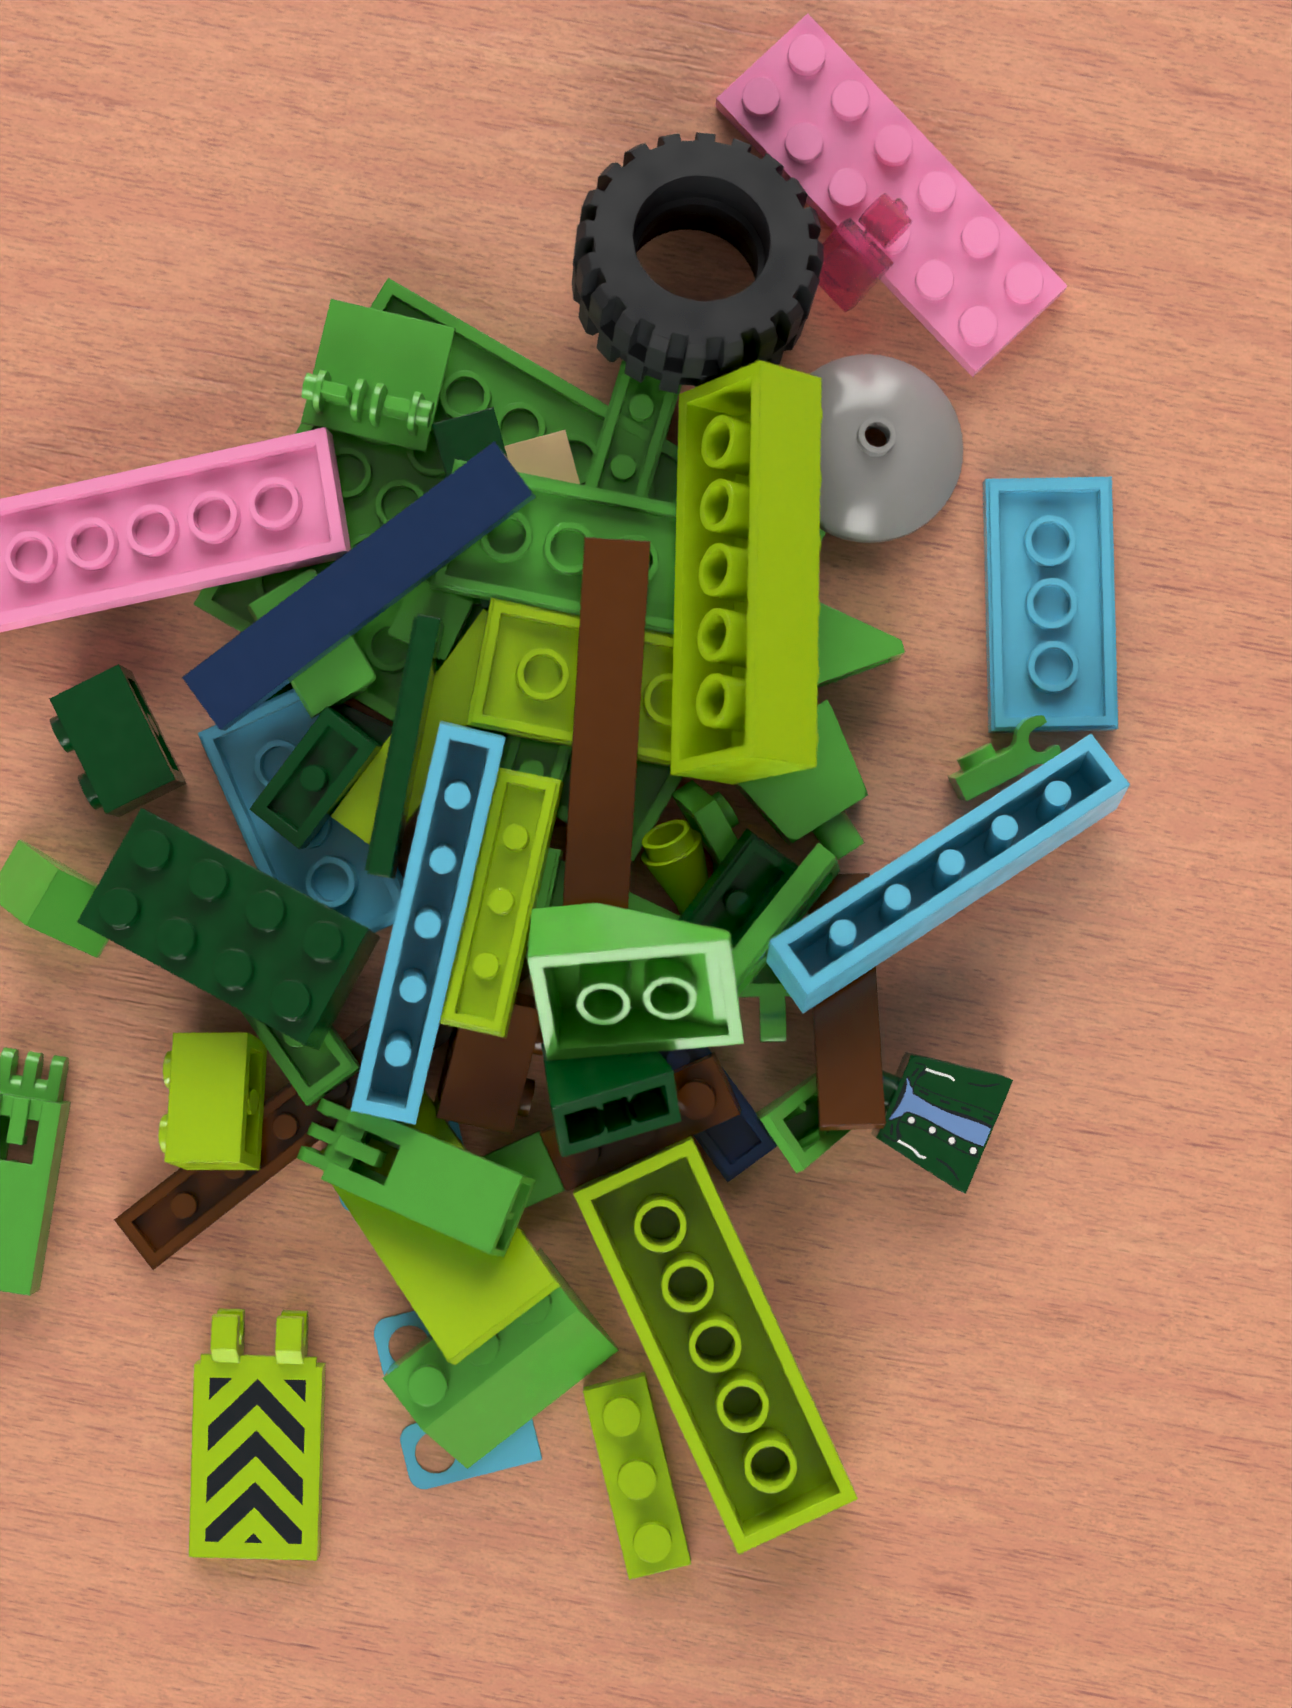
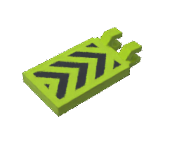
M219 1308L217 1314L212 1316L211 1354H201V1359H198L194 1364L189 1557L317 1561L321 1553L326 1363H318L317 1357L307 1356L308 1311L283 1310L281 1316L276 1318V1356L244 1355L245 1309Z

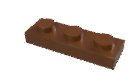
M713 1052L673 1070L681 1122L562 1157L559 1152L554 1124L543 1129L540 1136L566 1191H570L575 1187L740 1115L742 1108L716 1053Z

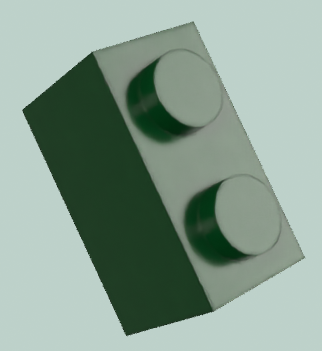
M118 664L49 698L57 716L50 718L53 732L67 753L75 750L85 771L78 775V781L85 797L95 810L103 807L106 814L120 817L187 784L131 670Z

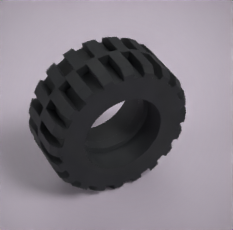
M696 132L695 140L681 141L680 134L678 133L658 137L657 148L650 150L646 143H642L626 151L623 167L618 162L609 164L598 176L597 188L588 192L581 208L580 224L577 225L572 292L573 300L580 304L578 317L585 332L592 336L599 333L597 349L609 362H615L619 357L626 362L624 374L640 383L644 381L646 375L660 380L659 390L676 394L678 393L679 385L694 386L695 388L760 360L779 365L784 351L792 350L802 334L819 285V275L824 259V245L818 240L821 231L818 215L812 207L804 208L808 194L798 180L792 177L785 181L781 177L784 166L768 154L762 160L750 153L752 145L734 138L732 145L715 142L716 134ZM677 230L704 231L716 235L733 245L748 262L755 281L740 293L725 299L715 301L690 300L672 294L654 282L643 269L636 253L652 239L668 232Z

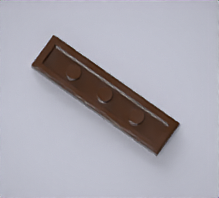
M870 873L837 874L809 909L807 916L868 878ZM875 966L812 1007L819 1131L884 1129L886 1125Z

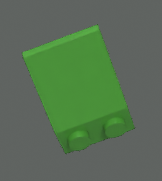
M600 903L532 909L527 959L547 1061L744 1044L729 931Z

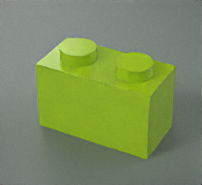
M248 1032L173 1033L172 1051L166 1053L163 1062V1079L165 1086L169 1089L168 1114L162 1116L158 1131L159 1146L161 1151L165 1153V1163L185 1170H260L267 1048L259 1038Z

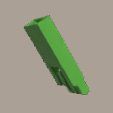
M4 1047L0 1055V1291L30 1296L40 1290L71 1104L70 1101L63 1100L69 1058L54 1055L50 1064L48 1080L41 1079L44 1054L29 1051L25 1060L23 1076L16 1075L19 1050ZM27 1121H39L32 1164L22 1163L19 1160H7L9 1143L17 1145L27 1144L28 1136H25Z
M321 1098L317 1110L329 1118L338 1119L336 1126L332 1130L318 1123L311 1122L306 1134L326 1142L328 1145L324 1154L313 1147L301 1146L296 1157L324 1170L321 1180L488 1254L505 1257L535 1184V1179L402 1122L351 1111L349 1108ZM370 1138L399 1150L388 1177L360 1165V1162L363 1161L374 1167L381 1168L386 1158V1152L368 1146Z

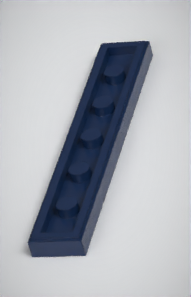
M495 442L491 443L182 677L219 730L226 731L536 498V496Z

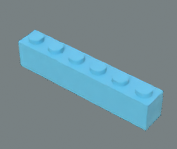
M440 721L351 1111L416 1124L505 742L504 735Z
M1090 734L770 940L766 962L800 1011L805 1013L1116 810L1130 784L1094 736Z

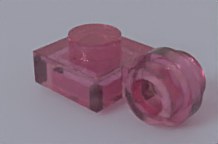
M886 193L878 197L858 220L865 228L864 231L849 218L841 222L823 242L824 259L819 275V286L845 313L853 309L894 264L877 244L880 243L884 249H887L906 232L913 222L906 214L909 207L899 197L892 200Z

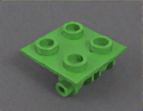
M331 299L313 374H306L302 386V398L306 399L301 423L319 428L326 427L328 430L426 452L456 328Z

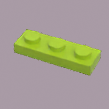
M645 1372L583 1387L584 1399L629 1580L691 1565V1556Z

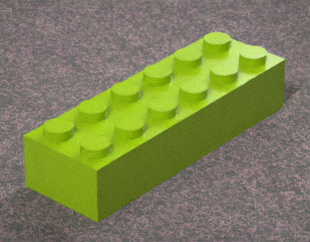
M760 360L679 394L671 775L737 784L817 767V745L819 739L817 730V697L819 679L818 623L820 614L819 552L821 549L820 488L822 484L821 424L823 420L821 407L822 378Z
M693 1136L575 1187L574 1197L738 1555L857 1500L852 1482Z

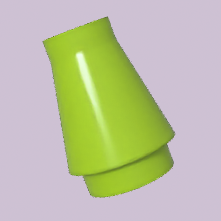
M671 820L654 827L645 834L642 839L644 851L641 858L675 903L680 915H682L708 881L709 877L701 834L691 829L689 823L685 820Z

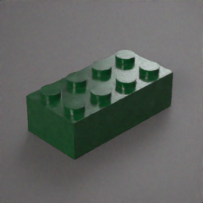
M142 807L77 923L292 1039L316 1050L320 1049L380 939V936L362 924Z

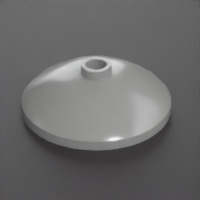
M863 354L847 356L831 361L813 371L810 375L822 378L821 407L823 420L821 424L822 484L820 488V529L844 540L861 543H879L904 537L927 524L936 516L952 495L958 482L963 462V437L960 423L945 393L930 377L916 367L904 361L882 355ZM871 428L881 430L886 437V445L882 447L870 445L865 438V431Z

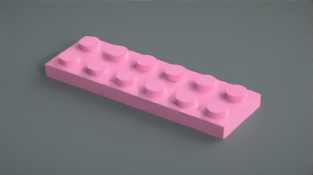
M808 13L716 98L715 107L763 157L768 154L784 166L781 176L786 181L792 177L798 180L808 194L806 203L816 210L825 223L972 377L1067 288L1062 279Z
M326 427L0 499V632L338 560L351 550L332 433Z

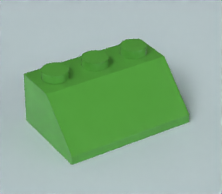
M541 1248L537 1252L560 1283L558 1288L456 1365L448 1362L430 1334L393 1363L383 1377V1380L419 1427L467 1469L619 1351L613 1340Z

